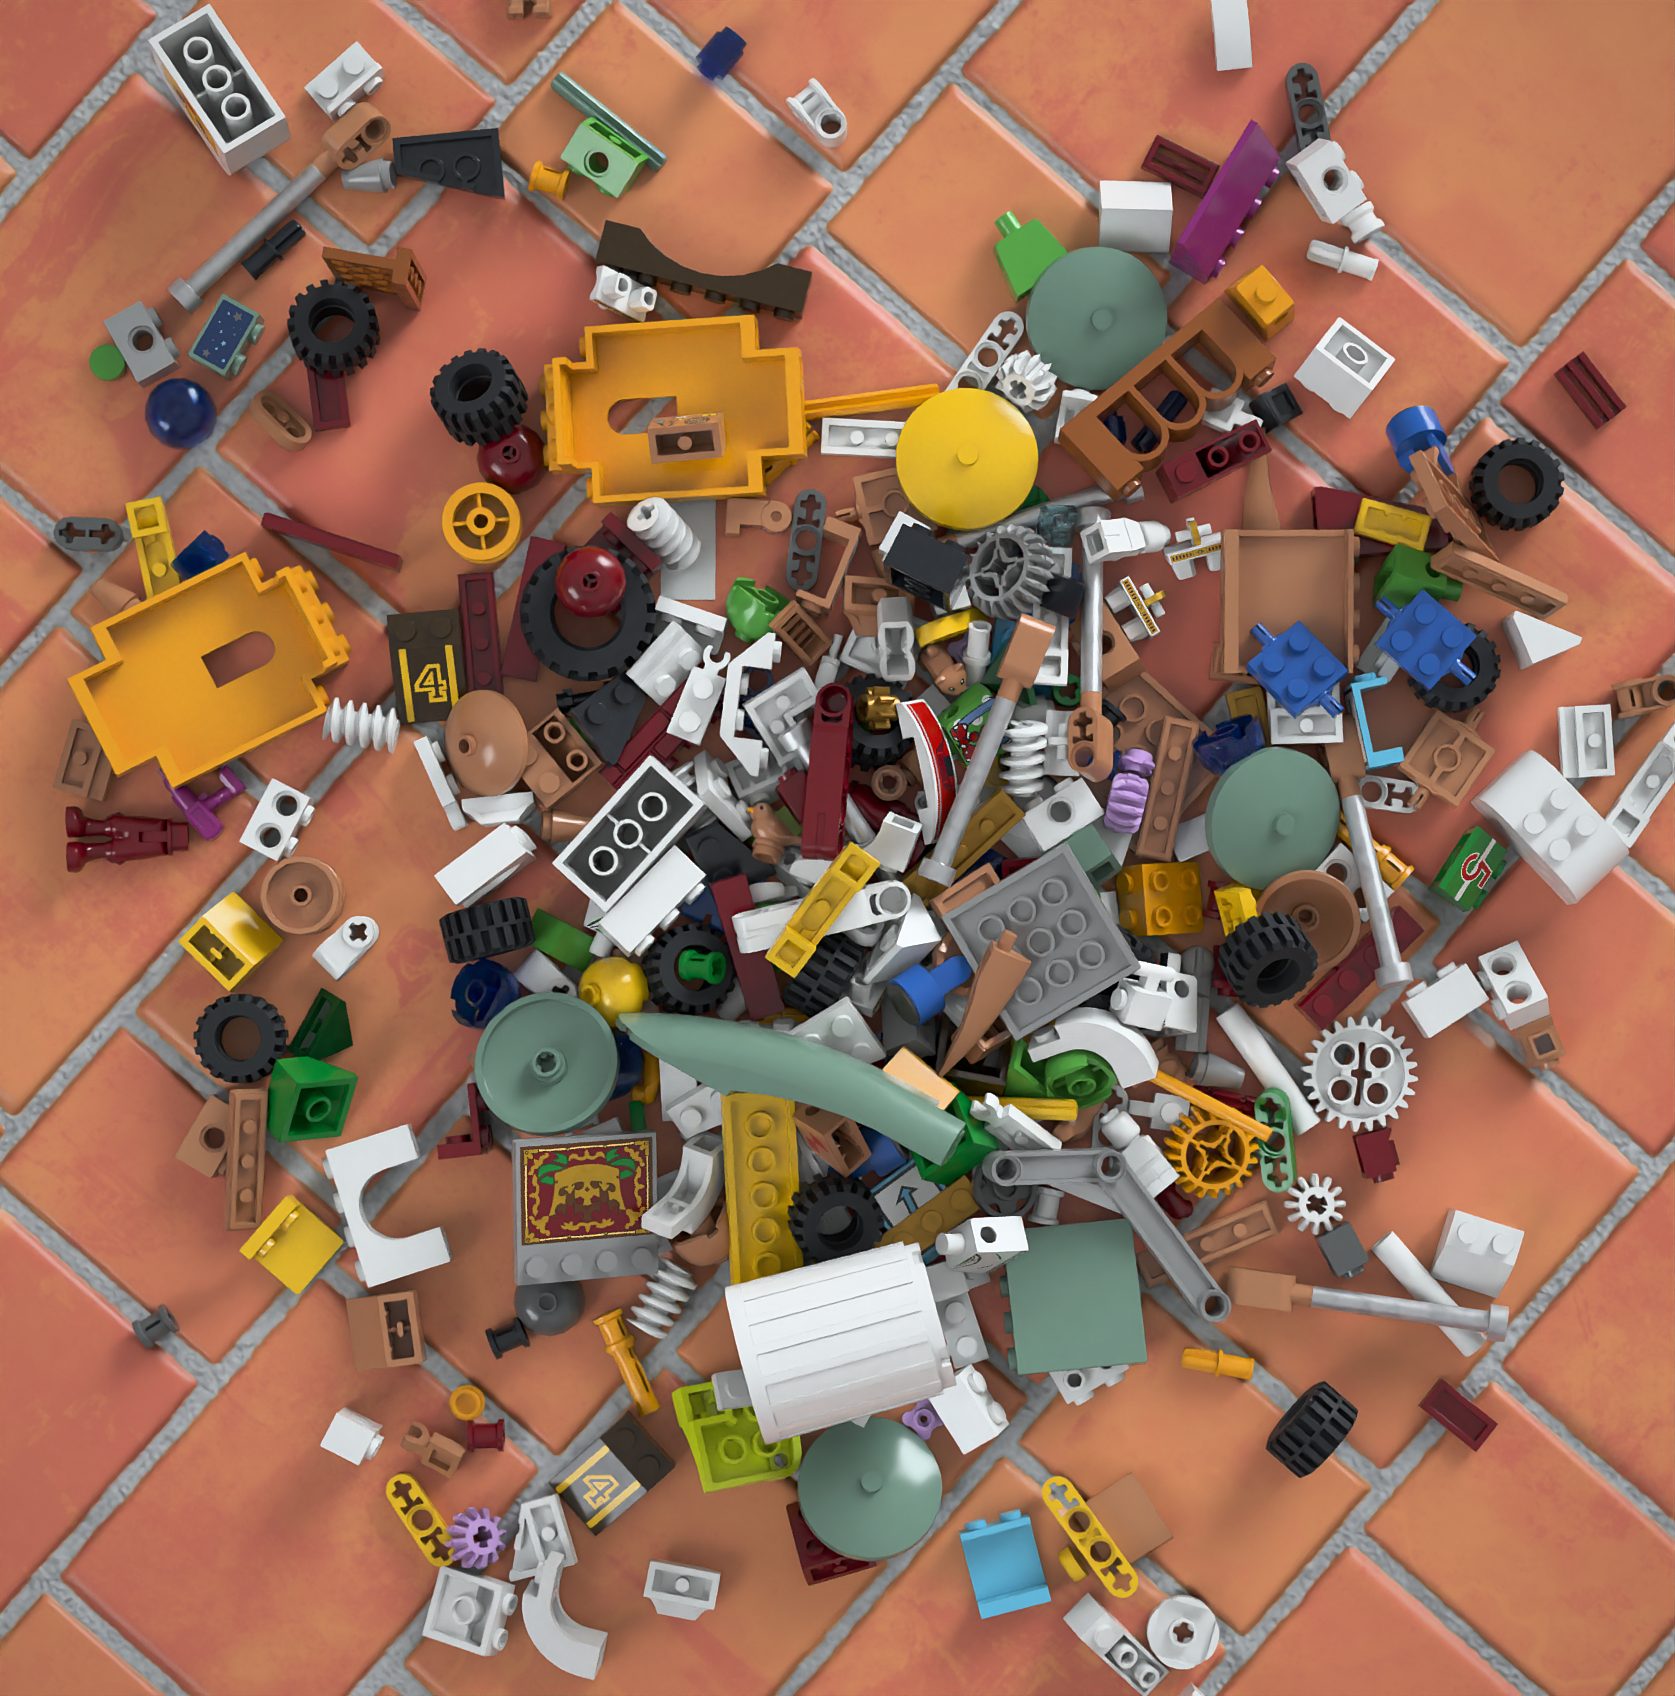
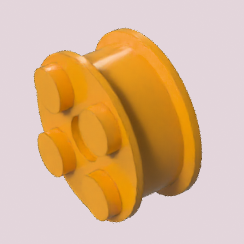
M477 482L463 486L449 498L442 514V529L447 542L460 557L476 564H492L506 558L517 547L522 535L523 521L520 510L509 493L497 485ZM481 518L488 519V523L484 528L476 526Z

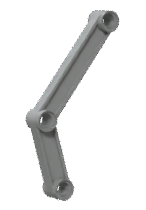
M1107 1147L994 1150L985 1156L982 1163L984 1175L992 1182L1001 1186L1098 1182L1188 1302L1191 1310L1197 1316L1213 1323L1221 1322L1229 1315L1231 1310L1229 1297L1220 1289L1129 1166L1125 1156L1120 1152ZM1111 1156L1113 1160L1112 1168L1109 1172L1103 1173L1101 1163L1104 1158ZM1007 1159L1009 1169L1004 1176L998 1177L996 1166L1001 1160ZM1211 1296H1215V1307L1211 1311L1206 1312V1300Z

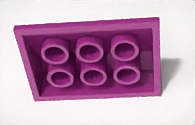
M1252 119L1250 120L1179 238L1168 262L1203 284L1206 283L1209 276L1217 278L1227 261L1221 256L1227 246L1235 248L1245 231L1239 226L1245 216L1253 218L1263 201L1257 196L1263 186L1271 188L1281 171L1275 167L1280 156L1257 122Z

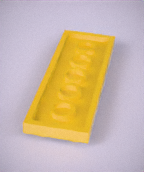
M740 1091L727 1097L720 1093L726 1206L730 1235L731 1285L802 1268L803 1253L791 1235L792 1232L787 1221L791 1219L787 1213L788 1206H795L791 1198L794 1192L799 1193L796 1124L792 1118L795 1112V1101Z

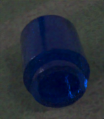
M725 26L721 32L716 31L696 56V60L699 62L697 69L711 81L715 78L723 80L744 55L742 50L746 47V42L736 32Z

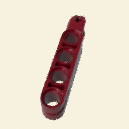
M837 682L823 686L818 691L815 699L801 840L802 858L808 860L834 861L843 850L853 745L854 696L849 688Z

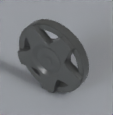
M1007 1159L1001 1167L996 1166L998 1177H1002L1007 1173L1009 1169ZM982 1161L977 1166L972 1181L973 1198L977 1206L990 1217L1023 1216L1027 1213L1036 1200L1038 1184L1001 1186L986 1178L982 1170ZM981 1178H983V1180H984V1182H985V1185H984L982 1188H981ZM1027 1199L1025 1204L1016 1211L1017 1200ZM995 1203L999 1212L993 1210L989 1205Z

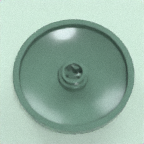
M1108 247L1080 248L1057 258L1046 267L1036 280L1026 307V331L1034 354H1040L1042 363H1051L1049 372L1057 375L1059 380L1083 389H1108L1162 345L1167 328L1166 301L1159 282L1153 273L1134 256Z
M1267 747L1241 757L1223 773L1208 801L1205 815V834L1213 859L1229 877L1245 886L1264 890L1270 883L1285 874L1300 870L1315 871L1328 855L1337 835L1340 820L1337 790L1330 775L1316 760L1296 750L1284 747Z
M556 992L528 995L503 1008L485 1028L475 1055L477 1086L490 1110L511 1128L536 1136H554L568 1133L592 1120L611 1098L618 1080L620 1068L619 1050L615 1036L602 1015L583 1000Z
M869 1417L864 1428L852 1421L830 1427L809 1448L802 1462L798 1478L799 1506L804 1520L812 1533L834 1552L861 1561H880L894 1558L917 1545L932 1527L939 1511L942 1497L941 1473L930 1448L916 1433L906 1426L880 1417Z

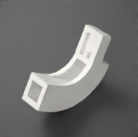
M1078 1007L1068 1010L1057 1017L1055 1027L1047 1025L1035 1031L1029 1043L1028 1052L1033 1063L1073 1049H1085L1095 1052L1106 1059L1112 1066L1122 1089L1156 1078L1159 1065L1152 1046L1136 1026L1123 1024L1114 1013L1097 1008Z
M551 1551L545 1563L539 1562L534 1580L530 1581L523 1593L522 1613L524 1623L534 1645L550 1662L568 1673L594 1680L602 1666L608 1633L582 1626L566 1614L559 1599V1585L565 1554Z

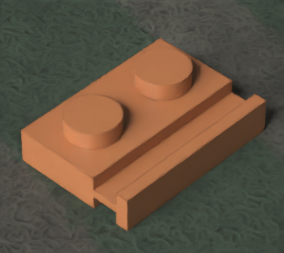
M72 719L53 788L105 802L114 771L90 724Z

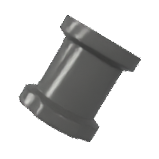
M165 1304L159 1305L158 1311L141 1322L136 1320L132 1323L134 1332L148 1350L154 1347L155 1341L169 1332L176 1333L180 1330L175 1317Z

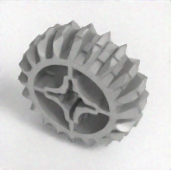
M1012 524L1008 527L998 526L996 533L987 532L985 542L977 541L979 548L977 552L969 553L973 560L969 565L970 575L966 584L969 587L967 593L970 599H972V604L977 609L983 611L985 615L1006 621L1010 618L1019 619L1022 612L1032 613V604H1042L1040 595L1042 592H1050L1046 583L1054 578L1051 572H1049V569L1055 565L1052 559L1049 558L1053 551L1046 545L1047 541L1028 527L1024 528ZM1020 549H1022L1024 557L1019 556ZM995 587L999 589V596L996 595Z

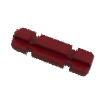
M1193 1086V1088L1225 1105L1242 1111L1245 1115L1255 1116L1254 1105L1258 1097L1248 1095L1241 1097V1094L1214 1088L1211 1091L1208 1090V1087Z

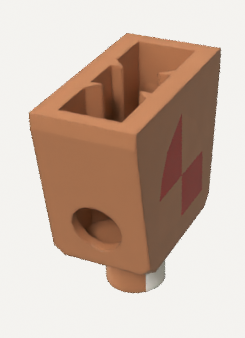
M795 1103V1112L792 1118L806 1145L843 1177L847 1178L872 1155L854 1120L806 1103ZM832 1136L837 1137L839 1139V1143L836 1142L832 1138Z

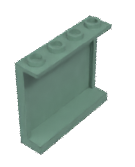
M1124 1218L1024 1229L1029 1251L1005 1264L1006 1276H1000L1002 1298H1009L1010 1312H1003L1005 1333H1012L1014 1344L1013 1348H1007L1009 1369H1016L1017 1378L1030 1374L1128 1364H1131V1366L1145 1365L1148 1359L1133 1230L1127 1220Z

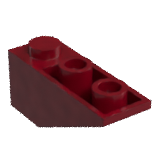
M1255 419L1161 465L1155 473L1172 504L1268 454L1272 449Z

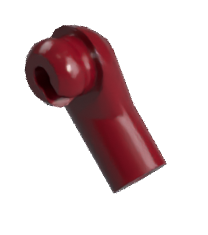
M1172 1182L1157 1195V1201L1170 1217L1177 1220L1188 1218L1193 1213V1204L1190 1200L1183 1199L1175 1190L1176 1183Z

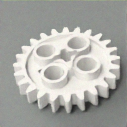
M1361 1016L1358 1026L1355 1025L1352 1017H1346L1345 1028L1338 1021H1333L1334 1032L1332 1034L1324 1029L1320 1031L1324 1038L1322 1042L1314 1039L1310 1041L1317 1049L1315 1053H1304V1056L1312 1061L1311 1066L1301 1067V1071L1310 1073V1078L1304 1080L1301 1084L1312 1086L1313 1089L1306 1096V1099H1318L1319 1102L1314 1107L1315 1112L1327 1110L1324 1121L1330 1122L1335 1117H1338L1337 1128L1343 1129L1347 1121H1350L1351 1130L1357 1132L1360 1122H1363L1366 1130L1372 1131L1374 1120L1381 1127H1385V1115L1388 1114L1393 1119H1398L1399 1116L1395 1107L1408 1108V1104L1402 1099L1403 1096L1415 1095V1092L1407 1087L1408 1082L1418 1081V1077L1409 1074V1069L1416 1067L1417 1062H1407L1406 1057L1413 1052V1049H1401L1400 1045L1405 1040L1404 1036H1399L1395 1039L1391 1037L1395 1027L1389 1026L1384 1031H1381L1380 1019H1376L1371 1027L1368 1026L1367 1016ZM1360 1042H1363L1365 1049L1361 1068L1367 1071L1368 1075L1367 1078H1361L1360 1104L1356 1106L1354 1104V1097L1356 1094L1357 1078L1351 1077V1071L1359 1067L1358 1045ZM1341 1044L1347 1045L1352 1052L1351 1060L1345 1065L1339 1064L1334 1057L1335 1049ZM1377 1047L1385 1050L1387 1054V1061L1380 1068L1373 1066L1370 1061V1054ZM1338 1080H1343L1349 1087L1348 1095L1343 1100L1335 1099L1331 1093L1332 1085ZM1378 1083L1384 1089V1097L1380 1102L1374 1104L1369 1101L1367 1090L1370 1085Z

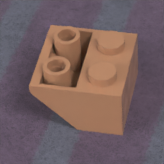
M557 708L527 732L528 756L521 777L545 807L551 810V808L557 806L579 788L603 763Z
M417 1289L346 1299L355 1370L391 1368L419 1364L427 1360Z

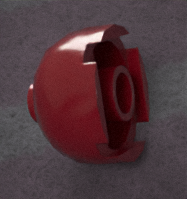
M523 424L514 425L512 427L514 431L509 435L505 433L500 436L501 440L495 443L491 440L488 441L487 445L479 446L477 454L479 472L485 481L501 487L512 495L534 488L540 483L547 470V466H544L543 455L545 443L537 432ZM514 449L516 450V456H515V457H514V455H513Z
M594 546L577 548L567 554L557 567L554 580L556 594L563 606L576 616L586 618L605 616L616 609L624 597L627 584L624 568L618 558L606 549ZM592 574L596 578L590 579L587 575ZM584 578L588 581L587 587L583 584ZM597 582L594 588H590L592 583Z

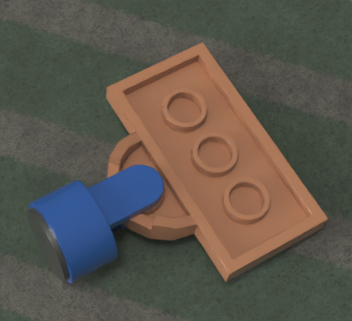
M1413 406L1400 411L1388 423L1386 435L1400 466L1410 474L1416 487L1420 491L1424 490L1427 498L1423 500V504L1432 519H1438L1443 530L1446 533L1450 532L1457 544L1499 563L1500 561L1475 507L1461 493L1455 466H1452L1444 449L1447 436L1436 412L1427 406Z
M990 863L979 867L928 901L947 931L941 937L942 940L935 946L932 953L933 969L928 972L922 966L914 964L889 980L887 993L893 1007L908 1024L920 1026L945 1009L943 995L948 992L958 997H969L975 972L941 916L1000 881Z

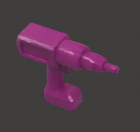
M227 765L219 771V778L225 786L210 796L204 791L197 797L187 785L172 791L162 769L160 768L157 771L164 779L165 787L173 795L171 798L206 841L217 839L225 828L212 811L247 789Z

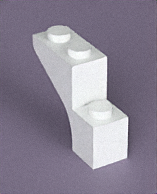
M889 812L883 820L879 833L874 838L865 843L855 845L880 861L878 866L880 869L891 873H896L897 871L903 873L910 863L923 824ZM800 853L791 865L789 873L797 876V880L801 883L814 886L833 861L803 859Z

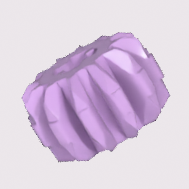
M1118 773L1113 778L1103 816L1105 828L1121 834H1134L1139 829L1149 788L1146 779L1130 773Z
M474 1507L465 1509L464 1514L459 1513L452 1517L455 1525L448 1526L445 1529L452 1536V1540H448L444 1544L446 1547H454L455 1549L450 1559L454 1561L462 1559V1567L471 1568L474 1565L477 1569L486 1568L487 1562L494 1563L499 1559L496 1551L504 1550L507 1547L503 1542L499 1541V1537L504 1536L507 1532L504 1529H497L500 1517L494 1516L490 1518L489 1509L482 1508L477 1512ZM477 1534L478 1541L474 1543L473 1535Z

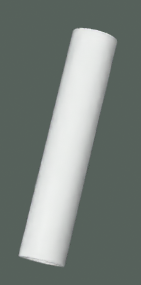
M1236 1003L1216 1017L1220 1026L1265 1090L1268 1088H1279L1287 1094L1290 1100L1292 1127L1297 1136L1316 1125L1321 1120L1240 1003Z
M1393 1231L1385 1234L1372 1246L1371 1250L1416 1301L1459 1307ZM1438 1326L1466 1358L1480 1349L1487 1341L1482 1332Z

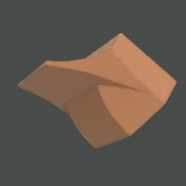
M845 575L843 578L842 613L849 618L856 636L878 637L877 606L880 599L907 597L911 603L912 615L914 616L915 596L886 583L885 578Z

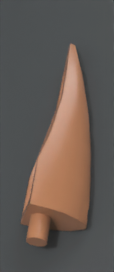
M1261 427V430L1266 437V428ZM1268 454L1250 464L1242 512V530H1282L1270 483Z
M1004 930L998 943L991 940L976 970L961 1024L937 1076L943 1077L980 1040L1003 1011L1023 980L1032 962L1011 949L1017 938L1015 933Z

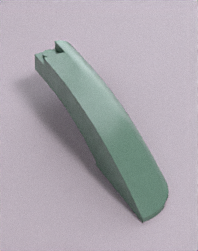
M620 1013L615 1021L619 1030L626 1032L627 1028L629 1029L627 1033L630 1036L629 1039L638 1046L726 1097L740 1091L806 1103L845 1116L870 1127L939 1166L953 1156L965 1133L963 1129L966 1123L938 1108L937 1106L940 1101L858 1058L804 1038L735 1021L681 1014Z

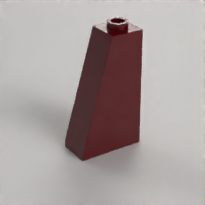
M1323 486L1314 487L1311 490L1314 530L1354 529L1363 498L1429 515L1426 508ZM1437 518L1431 520L1424 552H1439L1449 545L1448 542L1453 541L1451 533H1446ZM1354 534V537H1359L1360 539L1359 558L1388 556L1395 546Z

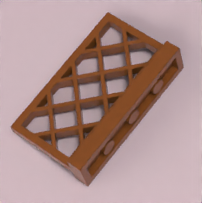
M323 247V260L334 277L343 280L344 285L348 286L349 283H352L357 288L399 295L406 309L421 310L427 277L412 249L398 247L396 259Z

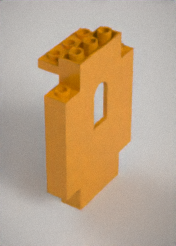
M754 314L584 326L585 337H580L579 348L581 358H586V362L572 363L567 357L552 358V364L544 365V375L539 376L541 396H546V410H541L542 430L547 431L548 445L543 447L544 466H549V471L554 475L592 473V477L586 480L588 499H593V503L599 508L637 505L639 502L652 497L663 498L667 503L767 497L765 461L808 459L802 352L799 347L759 350L758 320ZM677 397V416L723 412L727 448L723 457L652 464L648 433L619 434L615 432L609 424V412L616 403L624 400Z
M243 552L90 627V632L105 661L68 678L67 681L117 778L157 760L173 791L326 715L328 710L325 705L330 703L329 698L322 685L315 686L313 681L349 663L347 655L352 653V650L343 633L338 636L331 625L332 622L336 621L327 602L322 604L319 602L315 591L319 590V586L310 570L304 572L301 565L292 569L287 566L275 572L274 578L261 583L260 578L264 577V573L257 559L254 557L249 560L246 552ZM253 632H261L271 638L275 646V653L270 662L219 688L216 687L201 657Z

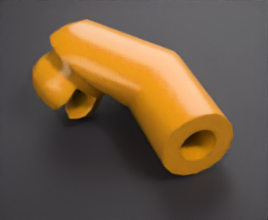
M645 1053L641 1056L644 1085H635L632 1088L633 1101L641 1100V1103H646V1106L654 1102L660 1086L659 1058L651 1053Z

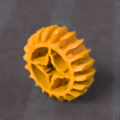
M1191 1106L1190 1117H1187L1184 1113H1179V1119L1182 1121L1179 1127L1176 1124H1169V1128L1175 1133L1174 1136L1164 1137V1142L1171 1148L1162 1152L1165 1158L1171 1161L1175 1171L1180 1172V1177L1174 1182L1177 1185L1182 1184V1189L1187 1193H1191L1194 1190V1194L1199 1198H1203L1208 1192L1211 1198L1217 1199L1219 1189L1225 1195H1231L1230 1185L1234 1183L1238 1188L1243 1187V1183L1239 1178L1243 1174L1246 1177H1251L1252 1172L1247 1166L1248 1164L1258 1163V1159L1250 1154L1259 1150V1145L1255 1141H1251L1255 1136L1204 1109L1201 1112L1197 1106ZM1217 1125L1216 1127L1212 1126V1128L1205 1134H1196L1198 1131L1207 1126ZM1232 1132L1235 1138L1233 1157L1227 1151L1228 1144L1231 1141L1229 1136ZM1188 1144L1194 1148V1155L1191 1159L1193 1164L1190 1169L1186 1161ZM1200 1144L1207 1148H1216L1215 1150L1222 1156H1218L1215 1153L1211 1154L1210 1152L1206 1153V1150ZM1218 1166L1225 1167L1221 1171L1209 1175L1214 1168Z

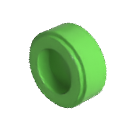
M101 345L90 356V368L101 380L115 381L126 371L127 363L119 349L114 345Z

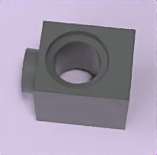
M1343 1221L1334 1226L1331 1231L1326 1230L1314 1237L1334 1276L1340 1277L1344 1275L1345 1279H1349L1364 1271L1365 1269L1362 1264L1370 1261L1348 1221Z

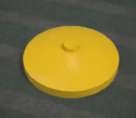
M975 388L948 390L922 403L906 421L900 433L896 449L898 480L910 504L931 522L953 530L974 531L985 529L1009 518L1027 499L1033 487L1038 469L1036 439L1024 415L1003 397Z

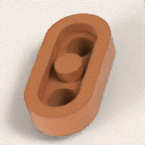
M261 390L256 393L249 404V412L254 420L282 448L292 452L303 450L312 437V431L307 422L277 393L270 390Z

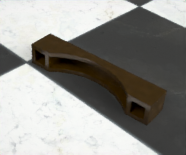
M609 220L605 221L595 259L597 266L604 265L618 273L636 277V282L645 286L656 287L657 283L671 286L670 291L680 295L690 296L692 291L704 294V299L712 303L725 304V300L739 303L738 308L744 311L759 313V310L763 309L774 312L773 317L788 322H793L794 317L802 319L812 282L811 271L779 263L764 270L745 275L718 276L700 273L683 267L665 256L649 241L640 228Z

